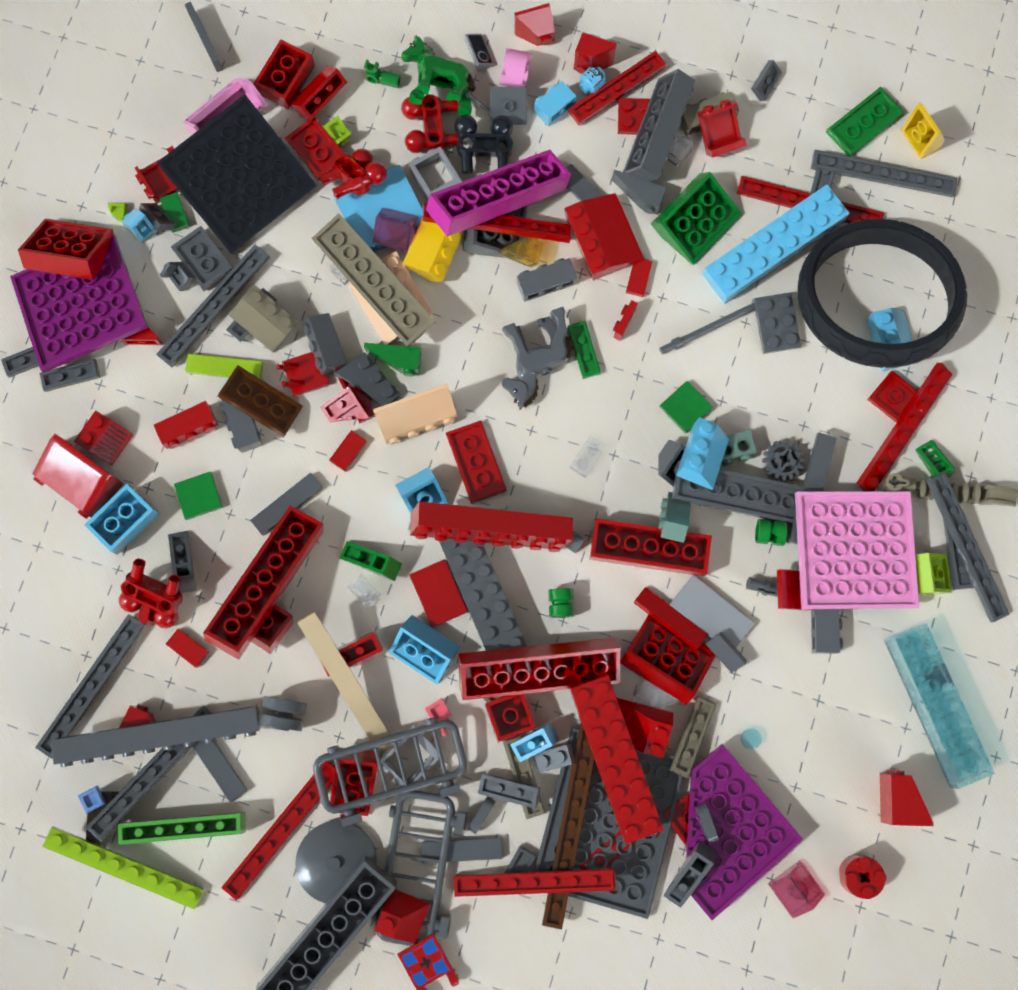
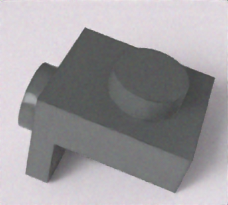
M168 262L160 273L162 278H170L179 291H185L194 279L182 262Z

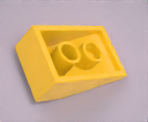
M918 103L901 131L919 158L922 159L938 150L945 140L922 103Z

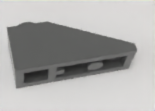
M614 169L612 181L644 212L658 214L666 187Z
M188 531L168 534L173 575L181 577L178 591L180 593L197 591Z
M699 840L664 893V897L681 908L714 865L717 851Z

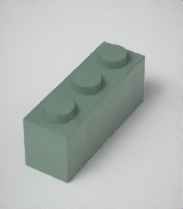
M668 491L667 498L662 499L660 507L661 512L658 529H661L660 537L684 543L689 527L690 503L673 500V492Z

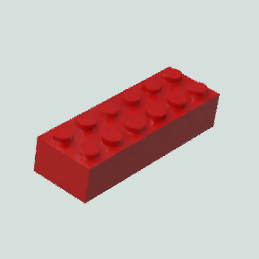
M596 518L589 560L704 577L708 572L712 535L687 532L683 543L660 537L661 529H658V527Z

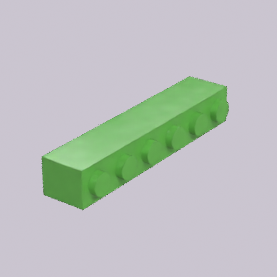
M245 812L118 824V845L243 834L246 832Z

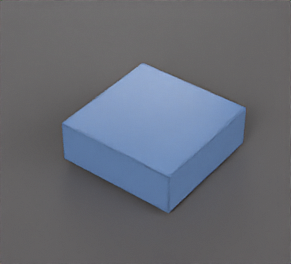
M98 785L78 795L86 814L107 804Z

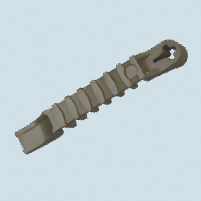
M893 473L882 482V488L885 492H911V497H918V499L928 498V500L934 499L927 482L923 479L915 481V478ZM891 480H893V483L896 484L895 487H893V485L889 483ZM957 483L951 484L960 503L1016 506L1017 489L994 485L982 486L980 488V484H976L973 487H969L968 484L957 486Z

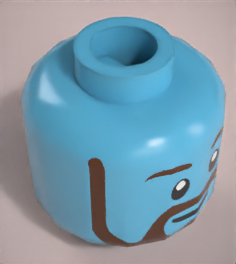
M598 66L589 67L579 78L581 83L579 86L584 93H595L606 84V74Z

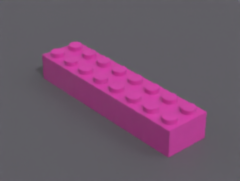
M549 149L431 193L426 211L448 237L565 191L572 174Z

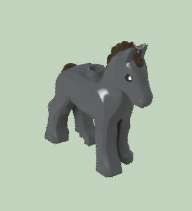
M564 307L550 312L552 319L556 323V328L550 316L537 319L539 327L545 329L550 336V345L539 346L527 350L520 326L512 323L502 327V331L514 345V350L517 354L516 369L518 380L508 377L502 380V387L512 395L514 403L518 404L519 410L523 406L527 407L532 404L538 395L537 390H539L536 375H548L552 373L553 369L560 367L572 357L574 346H572V336L567 337L568 329L565 324Z

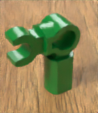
M366 59L364 69L366 70L365 79L368 82L375 84L379 81L382 85L394 88L399 87L400 74L384 70L381 72L378 68V62H375L374 65Z

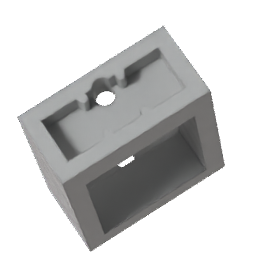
M441 147L433 148L426 155L416 157L409 163L410 173L427 200L431 193L462 182ZM440 158L451 175L452 180L430 191L418 170Z
M413 724L409 729L416 728V726ZM423 734L417 735L418 742L430 754L424 761L425 770L427 771L439 760L437 748ZM409 738L397 741L398 747L404 744ZM393 744L380 756L383 771L387 774L391 772L395 777L393 781L400 787L404 786L402 775L387 760L395 752ZM420 766L407 778L408 784L416 782L422 776Z

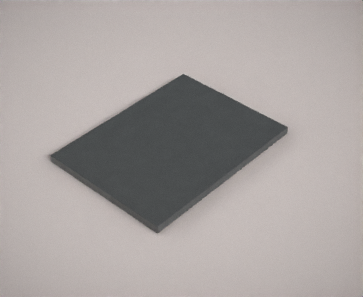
M575 727L571 728L567 743H571L573 754L575 753L579 729ZM635 749L664 830L639 839L633 845L628 843L630 847L621 853L620 851L628 844L624 843L621 834L612 841V837L619 832V828L594 760L573 870H581L578 865L584 864L588 856L598 848L602 849V851L595 854L584 866L587 870L604 869L607 866V862L619 853L620 856L606 868L615 869L616 890L569 892L568 896L648 919L683 776L669 771L675 755L664 753L663 758L644 754ZM572 765L561 767L534 872L552 871ZM671 807L669 820H667L662 812ZM610 840V844L607 847H601L602 844L604 845ZM613 843H617V851L612 850L611 846ZM598 856L604 858L603 864H597L596 858Z

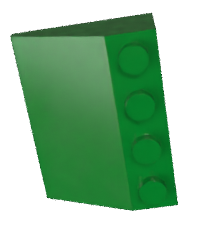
M705 172L699 173L651 222V225L662 239L690 264L694 265L742 213L712 173Z

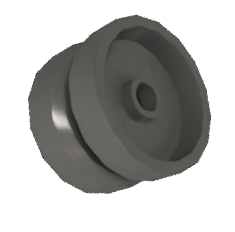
M264 696L263 707L274 710V714L262 713L259 724L284 731H302L304 721L300 718L292 717V715L305 714L307 703Z

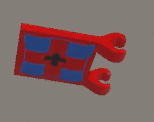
M434 933L397 953L416 990H427L425 987L427 984L445 974L452 987L459 984L458 975L452 968Z

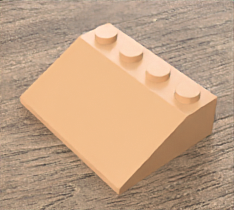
M395 251L382 258L381 261L434 319L431 309L405 265L402 264L403 262L398 253ZM350 283V287L383 344L390 345L399 340L400 338Z
M447 383L373 409L386 444L390 443L391 445L399 443L405 437H416L419 435V432L424 430L426 432L433 431L438 425L452 424L457 419V413Z

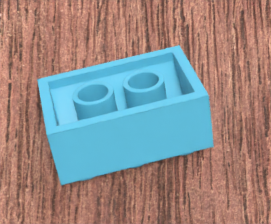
M889 308L872 312L867 318L873 342L898 344L912 341L903 310ZM883 367V368H881V370H882V371H887V370H891V369H895V368H900V367H892V368H885V367Z
M700 417L692 426L676 474L678 477L711 490L714 488L729 438L717 424Z
M411 615L400 628L388 653L437 685L455 658L460 646Z

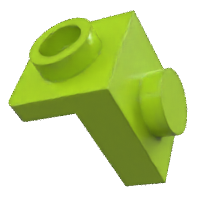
M338 115L323 126L337 144L341 143L343 145L350 140L349 135L352 132L347 129Z

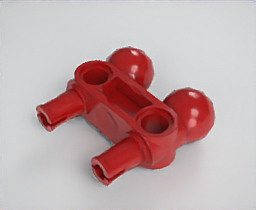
M428 94L424 96L422 104L417 105L410 103L409 97H406L401 104L402 114L410 120H415L422 116L423 132L412 130L405 137V146L411 153L418 154L425 149L429 151L438 147L444 149L446 145H456L457 133L445 134L443 132L441 114L442 112L458 111L457 100L441 101L439 97ZM431 139H436L438 141L432 142Z
M361 148L353 152L352 156L345 155L338 158L333 169L320 174L319 177L324 186L337 179L344 182L332 188V192H334L333 194L338 200L349 193H354L355 195L365 194L371 189L372 185H381L387 178V169L382 163L374 161V157L369 150Z
M135 559L131 572L126 575L125 581L121 584L120 607L125 612L132 613L138 611L142 605L155 610L153 619L156 625L164 629L171 628L178 621L177 611L183 601V596L178 591L181 577L171 575L166 585L143 574L146 565L145 560Z

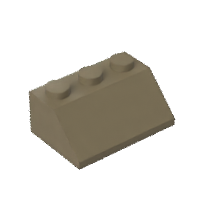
M253 284L229 314L233 320L271 352L278 347L298 323L296 319L255 284Z

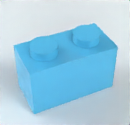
M561 81L559 84L551 86L544 96L540 95L535 100L534 112L547 126H550L565 114L570 107L576 104V95Z

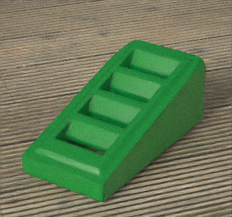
M932 439L915 449L932 477L940 474L939 471L943 468L945 469L943 472L946 473L947 477L954 473L955 468ZM930 448L933 450L926 455L924 454V452L929 450ZM934 455L937 456V457L934 458L933 460H931V461L929 460V458H931L932 456H934ZM940 461L941 464L935 467L934 464Z

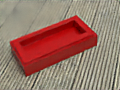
M643 259L633 263L626 289L627 294L644 297L653 261Z
M351 430L329 461L345 472L365 446L367 440Z
M177 629L166 642L168 647L195 668L201 664L209 653L180 629Z

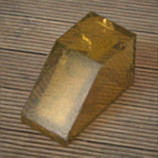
M525 237L501 249L498 254L531 268L539 263L544 243L538 241L537 238Z

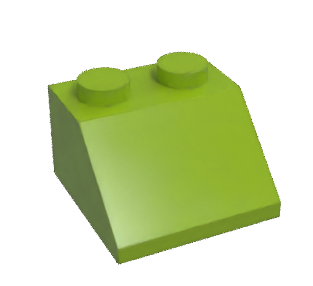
M937 553L915 555L918 595L952 593L947 555Z

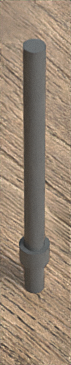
M754 303L681 338L676 337L672 339L670 343L659 348L661 354L663 355L673 349L677 350L683 347V344L754 311Z

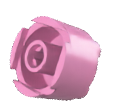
M507 48L499 85L525 87L532 54Z

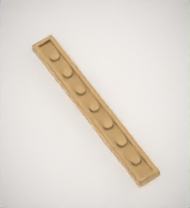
M315 611L297 621L369 740L391 735ZM393 743L377 747L379 755L381 756Z

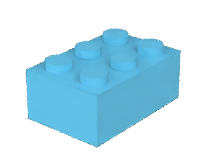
M126 484L84 525L110 552L118 555L159 513L132 486Z

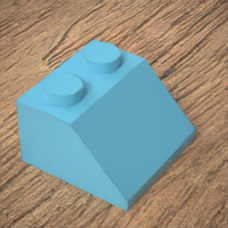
M429 467L395 485L410 514L419 501L449 504Z

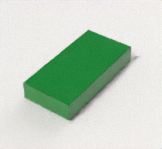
M176 192L161 197L160 201L164 212L176 223L174 230H171V232L174 233L190 227L179 194Z

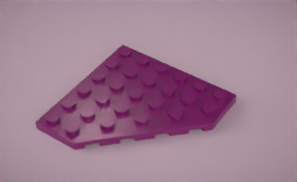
M720 744L692 769L686 858L699 840L717 851L714 865L691 896L711 920H714L799 844L803 838L723 744ZM703 803L706 804L718 835V841L710 844L706 841L695 810V806Z

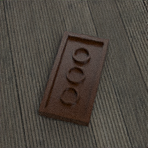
M239 365L236 366L217 396L283 438L303 405Z

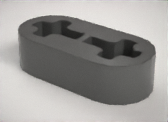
M487 796L467 829L476 834L496 801Z
M703 803L695 806L708 844L718 841V835L706 804Z

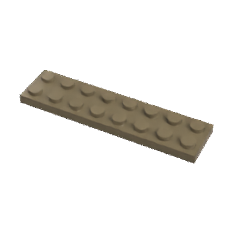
M339 213L311 238L408 348L436 323L432 316Z

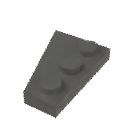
M365 352L335 372L336 377L344 379L349 385L366 393V396L382 406L392 403L401 395Z

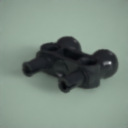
M461 115L456 119L454 124L457 133L456 150L458 155L462 157L463 174L473 173L472 157H496L498 168L508 165V157L512 155L511 149L513 147V140L511 138L513 124L507 116H497L492 120L490 125L492 134L476 133L477 123L470 115ZM463 142H468L470 144V148H465L463 146ZM499 142H503L506 145V149L500 148Z

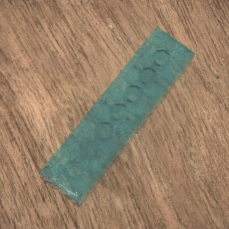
M927 623L884 639L950 788L960 789L995 774Z

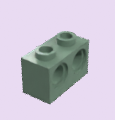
M750 430L727 435L729 441L726 448L729 451V455L723 456L722 465H730L734 463L733 460L741 459V461L752 459V456L757 451ZM739 443H744L747 446V450H741Z

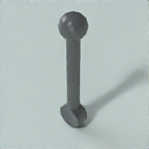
M467 91L465 93L466 98H471L486 110L490 116V109L475 98L471 91Z

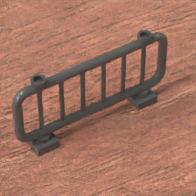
M437 717L426 719V725L343 749H339V745L327 748L328 753L319 756L313 765V772L324 809L333 814L343 812L344 814L340 815L342 827L362 822L360 809L355 810L358 807L442 783V785H438L441 797L461 792L457 780L453 781V779L464 774L467 768V760L457 725L453 721H438ZM441 728L450 729L459 761L458 769L448 773L436 730ZM432 731L443 774L427 778L417 735ZM413 737L424 780L408 784L397 741ZM393 743L404 786L388 790L377 747ZM374 748L384 791L369 796L358 752ZM354 754L365 797L349 802L338 758ZM331 760L335 762L345 803L340 805H332L330 803L321 770L322 764Z
M415 790L399 795L395 806L391 805L389 817L393 818L385 872L391 877L435 884L433 901L421 899L432 905L430 920L424 921L422 925H428L427 936L433 933L436 934L437 931L439 932L438 938L447 939L452 915L443 914L441 919H438L451 832L452 828H455V834L463 835L465 833L468 813L460 811L457 816H454L455 806L449 797H441L440 794ZM407 798H415L443 803L447 807L446 818L402 811L404 801ZM402 815L445 822L443 838L400 832ZM398 835L442 843L439 859L396 852ZM395 856L438 863L436 880L393 873ZM386 901L372 916V920L376 921V925ZM376 932L378 937L386 942L407 946L414 944L396 940Z

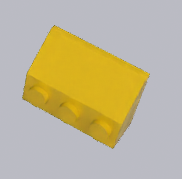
M421 220L402 264L428 282H442L463 232L461 231L447 237L436 223L423 222Z

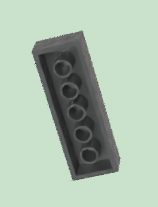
M680 69L658 78L623 173L649 182L661 177L663 173L662 168L669 157L670 147L675 141L676 131L681 125V117L687 109V101L694 90L695 79Z

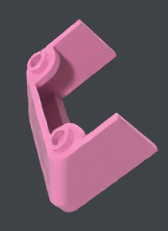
M236 78L187 117L183 124L193 135L244 94H246L258 111L261 110L260 106L267 107L268 104L250 80Z

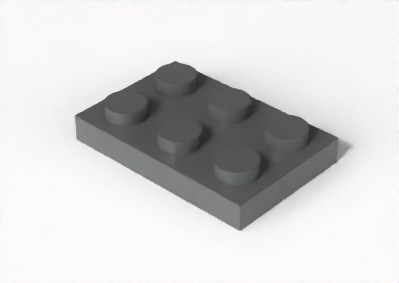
M202 226L171 246L203 291L227 276L233 269Z
M791 292L754 298L753 302L763 354L801 348Z

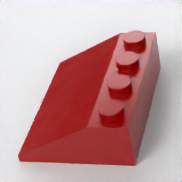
M616 193L583 200L564 208L565 217L593 281L644 259Z
M44 219L20 246L18 253L24 269L93 280L102 268L114 231L109 228Z
M648 614L622 656L620 664L684 705H687L698 691L716 655L704 643H701L699 648L694 650Z

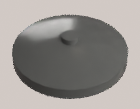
M337 820L315 827L304 837L296 855V873L301 886L311 897L326 903L365 856L377 864L376 850L373 842L367 833L355 824L342 827L341 821Z

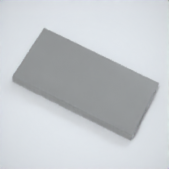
M694 575L691 576L669 604L707 633L710 639L719 632H722L735 647L739 645L755 624Z

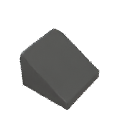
M573 531V541L565 547L577 553L585 540Z

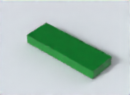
M586 321L567 325L569 335L572 336V345L574 346L573 349L582 379L601 375Z

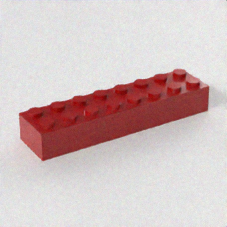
M419 501L411 512L410 536H415L417 539H427V537L435 538L436 541L450 539L456 543L470 541L475 545L491 543L495 547L511 545V548L515 549L530 547V550H541L542 548L548 549L549 552H559L573 541V517Z
M290 505L204 630V641L239 660L323 534L324 524Z
M614 637L458 653L459 686L463 700L569 689V686L605 673L609 675L611 684H620V647Z
M605 673L569 686L624 843L628 844L663 831L661 820L609 675Z

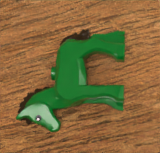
M415 35L413 43H410L409 48L401 54L403 61L417 62L418 85L410 93V103L422 104L424 95L429 94L430 85L450 88L451 90L448 92L446 100L460 101L458 115L467 114L471 116V98H466L465 93L467 91L474 92L476 86L467 68L461 63H455L435 56L433 48L427 46V43Z

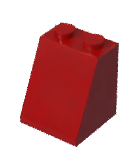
M886 770V774L880 773L881 823L900 826L934 827L933 820L912 775H905V771Z

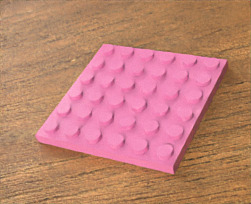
M911 492L795 493L802 610L919 608Z

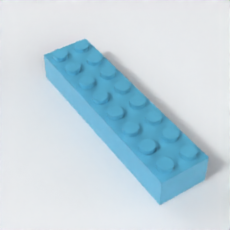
M825 185L704 268L703 276L725 304L845 222L849 212L830 187Z

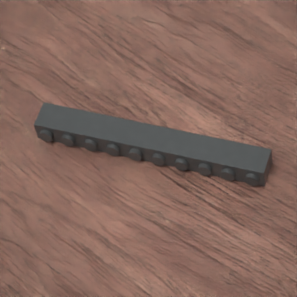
M258 706L55 738L50 740L53 764L67 767L72 766L74 761L81 760V764L94 762V758L102 757V760L114 759V755L117 754L128 757L135 755V751L143 750V754L155 752V748L163 747V750L175 749L178 744H184V747L196 745V741L204 740V744L216 742V738L224 737V740L235 739L238 734H244V737L257 735V731L261 730Z

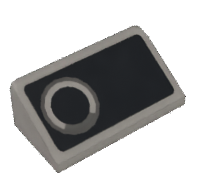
M466 34L465 41L477 71L495 66L483 35Z

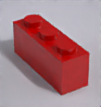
M326 66L290 104L300 117L312 120L346 85L347 81L337 68Z
M203 401L153 426L161 444L166 449H174L180 446V443L183 441H191L203 432L213 431L219 424L209 403Z
M374 630L338 647V650L350 667L381 652L383 646Z

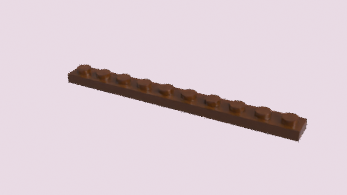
M581 722L574 753L576 763L572 764L552 871L573 870L594 762ZM569 892L547 894L542 926L562 930Z

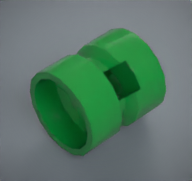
M766 519L757 520L755 543L768 544L771 542L772 545H785L787 522L774 521L771 523L770 520Z
M549 589V601L552 603L549 606V618L574 617V605L571 604L574 600L573 589Z

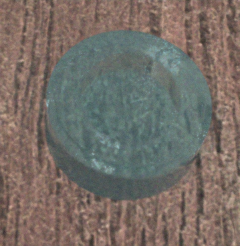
M746 729L741 735V742L746 748L755 749L761 744L762 737L756 729Z

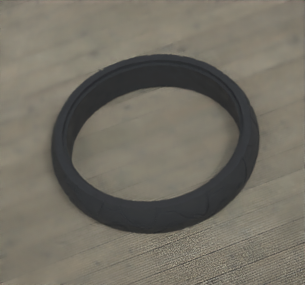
M868 219L856 221L834 230L812 248L799 273L798 302L807 326L815 337L829 350L857 364L877 368H892L920 362L931 357L946 346L954 337L963 321L967 306V285L956 258L935 236L908 223L889 219ZM864 244H881L900 248L923 260L941 280L948 301L946 320L932 333L911 342L883 344L864 340L839 327L826 314L816 294L815 274L827 259L846 248Z

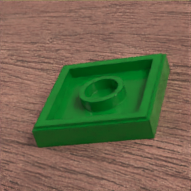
M688 381L683 383L659 406L684 433H687L699 417L703 418L713 408Z
M211 471L174 484L185 520L223 508Z

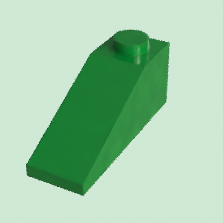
M364 343L367 353L398 372L403 373V375L413 377L415 374L419 375L422 356L421 348Z
M349 541L346 542L339 557L346 562L392 581L396 580L402 566L401 562L390 556Z

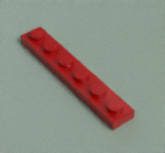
M655 50L606 83L597 92L591 93L570 107L568 110L569 114L578 125H581L666 67V63Z

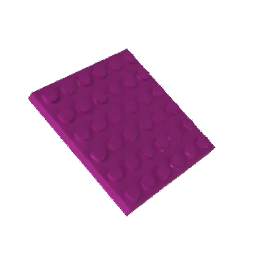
M114 233L102 268L93 280L29 269L10 276L39 368L43 373L148 328Z

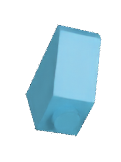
M136 209L127 213L122 221L124 226L142 243L155 231L148 218Z
M551 722L510 745L519 762H522L552 747L560 739Z

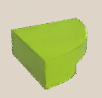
M108 202V209L115 219L122 222L127 214L128 205L126 203Z

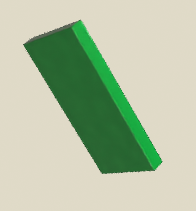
M879 87L830 126L826 133L847 156L852 157L902 117L905 112L882 87Z

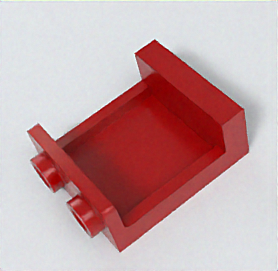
M730 99L722 100L719 102L720 105L714 107L713 105L705 106L702 108V111L697 112L706 155L712 158L747 146L746 140L740 134L735 107L738 106L737 102Z
M174 147L167 148V152L170 153ZM159 160L141 170L138 166L135 167L138 173L135 175L140 185H145V194L149 200L153 198L155 203L161 202V197L179 192L157 165Z

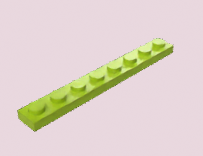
M54 826L51 827L42 846L194 910L204 888Z

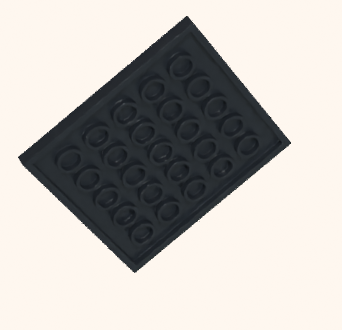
M246 94L157 162V165L230 254L317 186Z

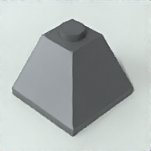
M668 440L658 455V473L661 478L674 488L677 463L682 459L685 446Z

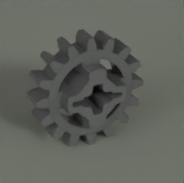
M782 440L780 444L778 441H775L773 446L769 445L767 447L768 451L763 453L766 457L762 459V462L766 463L763 470L768 469L767 475L773 474L774 480L781 477V482H784L787 477L790 481L793 479V475L797 477L800 474L798 470L801 471L804 468L800 465L805 461V459L800 458L803 452L797 451L798 445L792 447V441L786 444L785 440ZM778 449H783V451L780 453L774 452ZM785 455V457H784V458H785V459H784L785 464H784L783 466H781V465H782V463H781V462H782V459H781V458ZM784 469H792L790 472H783Z

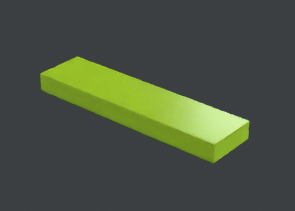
M188 354L185 372L188 374L229 378L236 366L239 365L261 379L263 362Z

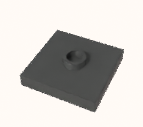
M490 87V122L495 117L503 115L507 116L513 125H527L526 87Z

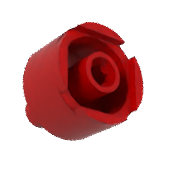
M865 855L848 856L839 867L842 887L856 897L871 899L880 894L884 888L887 878L882 866L873 858ZM860 873H864V874H863V876H864V879H863V880H861V876H859Z

